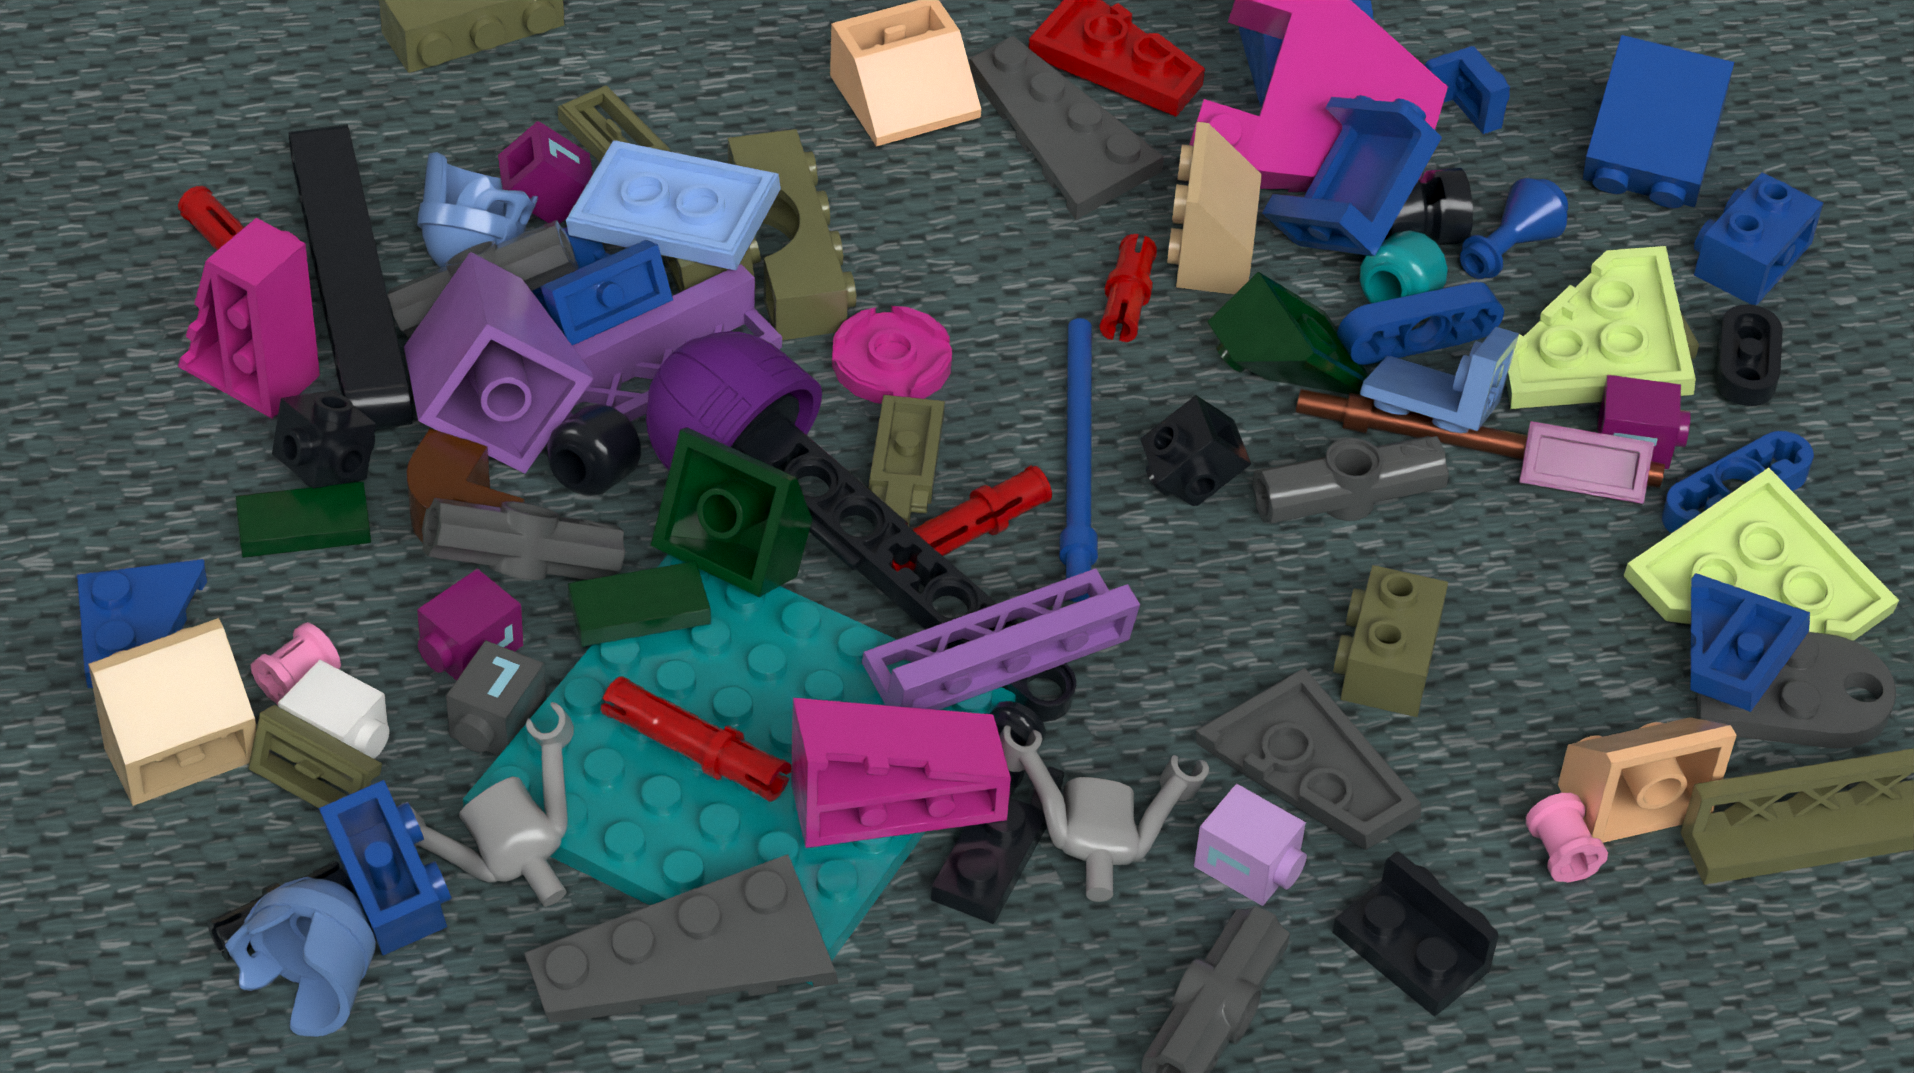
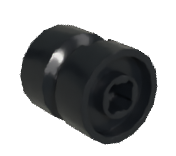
M1462 168L1426 171L1422 179H1418L1385 239L1396 232L1411 230L1425 234L1435 241L1437 245L1464 243L1471 236L1473 226L1472 194L1464 170Z

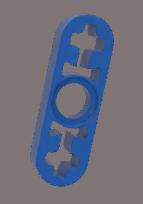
M1472 282L1360 306L1351 311L1342 320L1338 327L1337 336L1355 363L1368 365L1382 362L1386 356L1401 358L1485 338L1502 322L1504 308L1485 283ZM1430 317L1423 325L1411 330L1421 320Z
M1775 431L1762 436L1674 484L1667 493L1662 512V522L1665 528L1670 533H1673L1701 514L1698 509L1705 506V511L1733 491L1723 485V481L1738 479L1748 482L1768 467L1791 491L1800 488L1808 478L1814 458L1813 449L1807 440L1792 432ZM1772 458L1778 461L1771 465Z

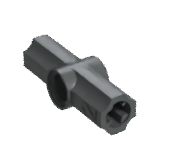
M556 220L534 230L526 231L496 245L495 241H488L472 246L450 258L445 263V267L391 288L387 295L390 300L393 316L401 332H404L409 339L470 252L522 278L531 291L578 270V264L570 240L565 230L561 228Z
M1425 436L1381 446H1375L1359 438H1343L1335 441L1328 447L1326 457L1254 471L1252 486L1255 493L1256 508L1263 523H1276L1325 512L1336 519L1357 521L1367 517L1373 511L1375 502L1446 488L1449 472L1446 465L1445 450L1437 436Z
M434 497L431 506L426 509L422 525L423 552L427 556L437 559L462 561L463 563L488 565L489 568L501 574L526 580H543L546 578V574L586 580L612 576L621 572L625 556L624 531L617 525L586 519L559 517L558 513L550 509L523 502H503L500 508Z
M1257 906L1248 910L1237 909L1232 918L1229 919L1220 937L1217 938L1204 961L1199 958L1193 960L1177 988L1171 1007V1014L1143 1056L1141 1069L1143 1073H1210L1215 1068L1228 1043L1231 1042L1237 1045L1241 1041L1257 1011L1262 988L1288 947L1290 933L1281 926L1275 914Z

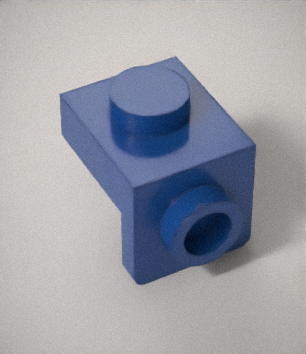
M1474 46L1438 56L1425 63V67L1448 86L1444 102L1453 100L1482 134L1502 128L1506 105L1510 97V86L1505 77L1496 71Z

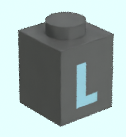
M485 640L446 695L450 737L457 739L464 747L472 751H487L499 756L524 727L527 719L531 718L546 700L544 663Z

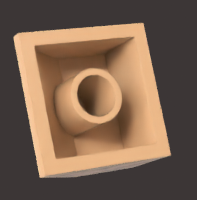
M1690 717L1667 723L1653 722L1636 730L1604 737L1590 736L1577 743L1568 744L1558 787L1562 793H1573L1579 796L1586 808L1583 820L1592 838H1598L1602 843L1683 825L1694 785L1724 778L1737 735L1731 725ZM1712 806L1710 813H1713L1715 806Z

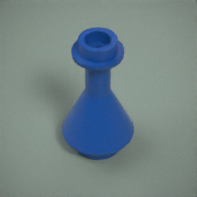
M1523 178L1516 181L1509 190L1500 226L1487 238L1480 235H1472L1464 241L1462 252L1460 253V262L1464 270L1470 276L1477 279L1493 278L1502 271V255L1514 244L1559 237L1567 225L1568 201L1564 192L1555 183L1546 179Z

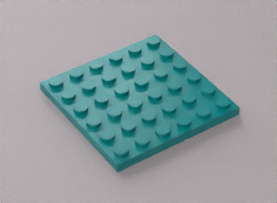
M668 554L658 567L686 562ZM699 569L711 608V624L591 645L530 718L541 733L553 731L559 723V716L550 705L551 702H554L563 708L574 725V734L571 741L562 748L568 816L567 829L561 839V845L550 857L643 903L653 905L788 854L832 961L925 832L806 848L792 790L791 773L785 775L779 772L782 776L788 777L789 781L781 795L776 800L769 802L746 787L723 776L721 780H716L703 773L702 765L656 742L624 723L603 715L601 705L604 703L614 705L603 700V696L609 685L617 677L624 676L645 690L693 713L714 726L725 729V726L729 725L739 730L744 735V741L768 754L789 762L792 768L793 698L885 705L862 664L864 651L897 639L781 586L761 597H757ZM904 659L886 667L892 675L893 669L911 663V661ZM1000 687L940 710L990 714L994 706L999 702H1015L1016 695ZM526 724L463 798V808L472 799L496 783L509 777H519L535 803L546 814L543 798L542 747L528 732Z

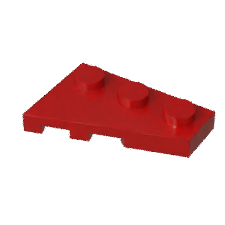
M1063 0L1029 38L1028 48L1046 63L1175 117L1179 115L1203 86L1205 68L1159 33H1145L1131 22L1132 13L1119 3L1109 6L1103 0Z

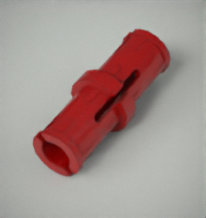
M1139 234L1127 235L1119 245L1116 269L1111 271L1107 277L1105 295L1108 301L1100 321V331L1107 339L1113 340L1118 323L1123 324L1119 341L1130 342L1138 334L1142 306L1148 304L1153 289V282L1149 276L1157 256V246L1147 236H1144L1141 252L1139 253L1135 252Z

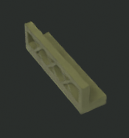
M1914 748L1695 784L1680 833L1703 884L1707 885L1914 850V780L1900 782L1911 773H1914ZM1860 782L1848 791L1838 792L1849 783ZM1799 792L1787 801L1774 803L1786 794ZM1736 802L1725 811L1710 813L1712 806Z

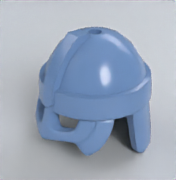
M438 152L429 153L426 165L423 202L420 203L417 226L422 229V236L429 255L442 268L446 266L445 263L450 258L472 246L488 241H495L496 245L524 233L525 226L531 217L538 196H533L530 199L524 191L502 190L501 178L447 164V159L444 155Z
M307 876L284 883L264 895L251 909L244 920L245 923L231 936L225 946L239 968V987L241 989L249 991L261 989L272 983L279 975L292 982L299 983L290 1019V1029L297 1035L318 1037L333 1033L346 1023L360 982L370 966L375 952L376 941L362 904L352 892L336 882L313 879ZM249 942L255 951L251 956L247 952Z

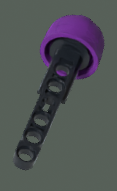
M733 331L718 332L684 343L673 351L661 364L649 388L646 423L652 447L668 471H670L679 431L688 427L786 472L797 479L805 476L820 478L829 487L825 494L816 497L803 494L812 517L809 532L852 570L857 569L925 630L956 619L944 617L935 610L933 602L939 597L952 596L963 601L968 610L965 615L997 604L908 527L906 520L807 436L821 406V385L776 346L751 334ZM857 515L868 519L873 524L875 530L867 536L856 537L846 533L840 526V522L848 516ZM893 560L899 565H904L911 561L915 564L914 572L906 567L898 572L892 569ZM920 584L925 587L921 594L918 593ZM1016 619L1006 622L1004 629L1019 624ZM962 638L948 643L947 649L969 642V640ZM1065 663L1002 686V688L1016 695L1015 702L1030 708L1039 716L1042 722L1057 720L1068 712L1075 694L1077 681L1073 670ZM1036 678L1051 679L1060 686L1063 695L1053 701L1039 700L1031 694L1027 684Z

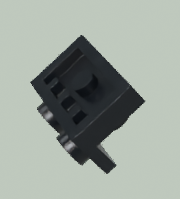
M1398 851L1386 859L1382 881L1335 918L1332 932L1434 1017L1490 972L1499 936L1497 930L1491 926L1488 919L1479 910L1466 906L1441 886L1428 869L1415 865Z

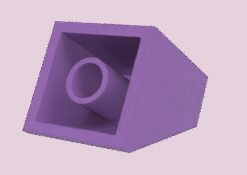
M472 252L465 258L404 346L418 421L437 431L488 446V456L524 474L548 443L552 431L564 421L594 379L592 371L524 280Z

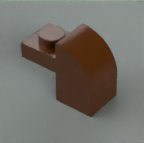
M429 429L409 461L407 467V486L412 528L422 543V525L425 512L431 506L434 497L500 508L503 502L525 503L523 498L490 488L488 446Z

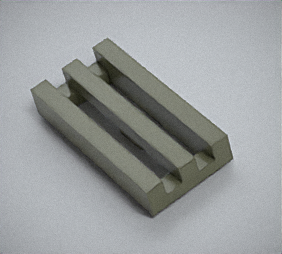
M607 85L558 106V120L599 162H601L613 140L629 142L622 136L621 129L611 119L606 120L594 107L598 104L638 145L670 152V148Z
M276 705L265 709L259 714L248 769L317 808L348 796L317 779L318 777H322L352 794L373 785L371 783L372 779L381 773V762ZM271 749L272 751L282 755L283 757L296 763V765L293 766L292 764L284 761L283 759L273 755L269 752V750Z

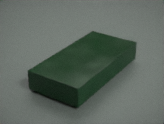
M364 482L337 484L314 489L310 487L236 496L242 558L371 543Z
M696 561L568 583V598L582 647L711 624V608Z

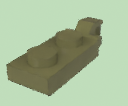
M883 395L869 489L908 522L907 526L910 527L911 512L927 514L928 504L932 502L944 421L945 401Z

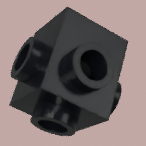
M335 390L284 397L280 401L272 455L313 489L366 480L371 452L375 445L374 433L376 423L353 406V403L348 398L341 396Z
M1197 395L1140 439L1149 465L1146 466V472L1153 485L1164 495L1170 496L1174 494L1193 507L1200 505L1207 498L1214 495L1220 488L1251 465L1235 420Z

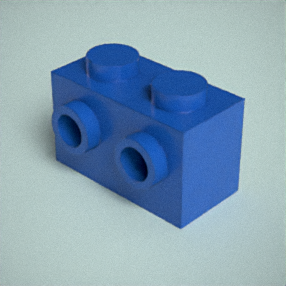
M1761 172L1746 190L1738 188L1732 194L1722 216L1717 221L1709 219L1701 228L1694 243V250L1699 252L1694 276L1751 305H1757L1812 244L1823 202Z
M382 780L319 808L330 840L352 889L362 904L369 926L383 956L447 927L441 904L452 898L436 862L433 861L424 866L414 844L424 840V837L408 802L396 806L385 781Z

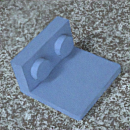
M1495 327L1483 343L1475 341L1469 356L1463 355L1456 376L1396 357L1386 356L1363 381L1360 395L1374 399V406L1388 413L1407 415L1410 411L1433 417L1432 422L1435 426L1450 432L1467 433L1469 429L1478 431L1501 401L1519 333Z

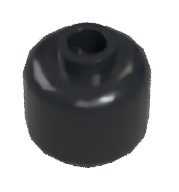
M604 404L586 406L552 431L547 443L548 460L553 475L562 485L584 496L605 493L633 472L641 457V442L634 425L627 416L616 408Z

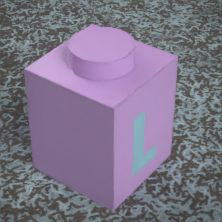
M1236 783L1200 826L1194 867L1263 906L1279 886L1286 890L1289 889L1301 874L1307 859V855L1301 851L1306 822Z

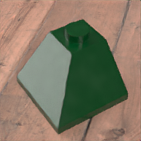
M1257 272L1207 321L1220 340V343L1216 346L1219 355L1230 367L1239 373L1248 369L1266 380L1349 395L1350 393L1360 394L1363 381L1369 376L1363 365L1357 364L1352 360L1338 339V329L1324 310L1260 272Z
M685 427L679 431L650 546L686 563L696 561L698 569L757 597H761L797 577L812 524V517L796 477Z

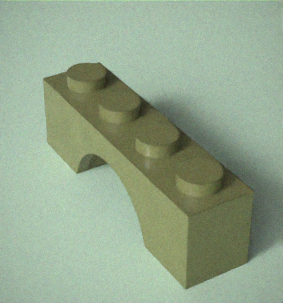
M797 129L728 138V164L779 174L781 189L762 223L778 229L791 241L781 250L764 258L763 300L771 325L782 336V340L836 333L842 323L847 320V308L856 306V288L852 272H842L841 269L843 265V248L838 230L829 231L828 225H830V208L825 190L816 191L815 188L818 182V175L813 152H804Z

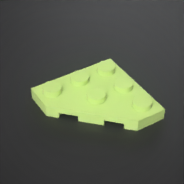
M1666 246L1606 250L1592 264L1591 273L1576 287L1569 285L1541 312L1540 321L1526 335L1522 336L1519 334L1506 379L1511 409L1601 402L1607 375L1681 384V396L1694 395L1696 378Z
M1769 467L1630 561L1624 573V577L1665 621L1691 624V578L1695 573L1810 612L1809 632L1836 635L1853 641L1891 615L1899 602L1897 597Z

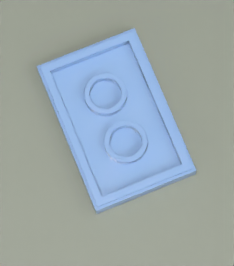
M613 140L566 219L568 234L627 248L648 240L658 244L661 255L736 271L781 189L779 174Z

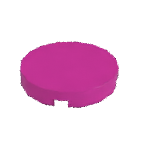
M892 306L891 312L876 313V307L861 310L845 320L833 337L832 368L839 383L855 396L874 403L882 404L883 395L925 399L941 389L951 374L952 348L949 344L950 337L945 327L929 314L909 307Z

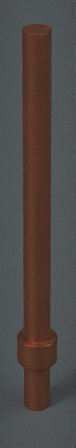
M1300 389L1296 413L1344 422L1342 429L1367 433L1368 428L1416 438L1437 436L1441 443L1523 460L1527 435L1481 426L1478 431L1469 429L1467 433L1450 432L1435 426L1432 422L1433 417L1412 411L1407 415L1388 413L1375 407L1373 404L1374 399L1360 394L1350 393L1349 398ZM1651 461L1647 486L1661 487L1665 464Z

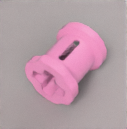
M307 622L298 626L293 632V639L272 655L262 654L252 662L251 671L256 683L265 695L278 705V702L319 660L337 669H340L341 662L338 652L330 639L315 625Z
M1573 793L1551 795L1539 801L1530 809L1526 816L1525 824L1533 837L1542 840L1550 856L1547 868L1553 879L1557 882L1569 883L1586 879L1595 874L1600 866L1607 861L1608 852L1602 841L1598 838H1592L1583 820L1586 808L1579 796Z

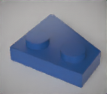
M204 559L77 575L87 688H93L89 663L109 657L116 652L129 650L172 635L183 628L187 620L186 608L196 590H203L207 583Z
M1695 573L1691 578L1690 690L1751 712L1808 634L1810 612Z

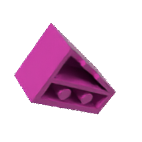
M255 218L206 260L194 303L199 308L198 316L188 326L186 337L191 342L189 350L180 357L178 367L264 415L273 418L279 413L281 398L299 395L320 376L306 245L292 233L281 231Z
M793 698L791 785L806 848L1007 820L1011 777L993 714Z

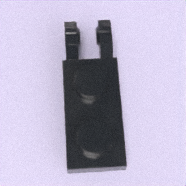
M1049 766L1047 769L1058 789L1061 790L1064 772ZM1025 770L1020 772L1009 771L1011 782L1007 820L965 826L932 885L931 901L991 924L996 922L1047 828L1042 803L1036 790L1030 804L1011 798L1015 789L1020 785Z

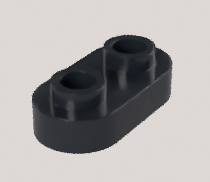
M1745 304L1729 309L1723 317L1718 335L1715 377L1717 389L1728 400L1744 406L1762 405L1771 400L1775 394L1781 373L1782 324L1774 313L1763 307Z

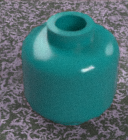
M1411 230L1396 232L1383 241L1375 256L1366 255L1360 266L1359 281L1363 294L1371 304L1443 289L1447 281L1448 266L1444 253L1439 246L1425 234Z

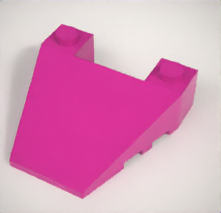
M1235 0L1228 23L1282 39L1259 116L1204 99L1196 124L1197 122L1209 123L1262 174L1260 189H1288V192H1307L1342 131V124L1325 108L1331 97L1355 99L1357 95H1363L1376 101L1394 102L1398 98L1405 99L1416 104L1425 112V121L1435 130L1448 86L1351 0ZM1196 124L1189 143L1191 146H1194Z

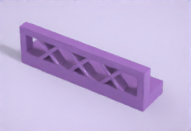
M739 264L736 271L726 270L672 296L673 301L573 345L574 349L592 371L594 377L575 405L582 402L605 404L616 408L627 416L630 421L647 413L649 391L642 394L620 391L623 382L634 377L653 379L665 359L684 343L709 334L731 331L744 324L757 337L766 340L778 349L782 348V336L754 308V276L742 264ZM569 412L564 421L573 416V414Z
M1095 568L864 651L862 664L886 706L940 710L1129 640L1140 603L1128 584L1109 591ZM1086 593L1090 596L1088 599L1061 608L1064 601ZM1050 606H1053L1052 610L1046 609ZM1020 617L1027 619V621L1004 629L1006 622ZM962 638L969 640V642L946 650L948 643ZM937 648L936 652L930 651L931 649ZM904 659L911 661V663L893 669L892 675L886 667Z

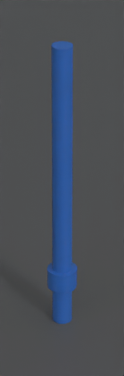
M1082 318L1074 319L1068 324L1066 528L1060 534L1059 555L1061 562L1066 565V579L1090 571L1091 566L1098 558V535L1091 528L1092 325L1088 320ZM1086 593L1070 600L1079 602L1090 598V596Z

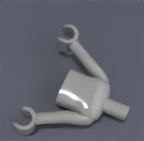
M551 702L550 705L559 716V723L553 731L541 733L530 718L526 721L528 732L542 747L543 798L546 814L535 803L519 777H509L496 783L472 799L459 813V818L469 830L478 846L479 854L468 846L426 827L424 819L411 807L424 837V840L414 844L415 847L420 846L440 856L481 881L489 883L497 881L508 882L523 875L544 907L557 903L567 893L546 860L561 845V839L567 829L568 816L562 748L571 741L574 734V725L571 718L560 705Z
M1008 725L1003 728L999 736L1009 771L1020 772L1026 770L1042 803L1052 843L1056 848L1062 849L1065 854L1086 861V896L1088 899L1097 902L1107 901L1113 897V865H1129L1133 861H1141L1151 849L1165 820L1177 801H1186L1193 798L1209 773L1207 762L1198 760L1191 776L1186 775L1178 767V757L1173 755L1161 774L1160 791L1146 809L1138 828H1136L1134 822V792L1131 787L1106 779L1079 777L1066 783L1063 798L1048 769L1037 753L1042 742L1040 732L1032 730L1025 746H1020L1012 740L1010 735L1011 727Z

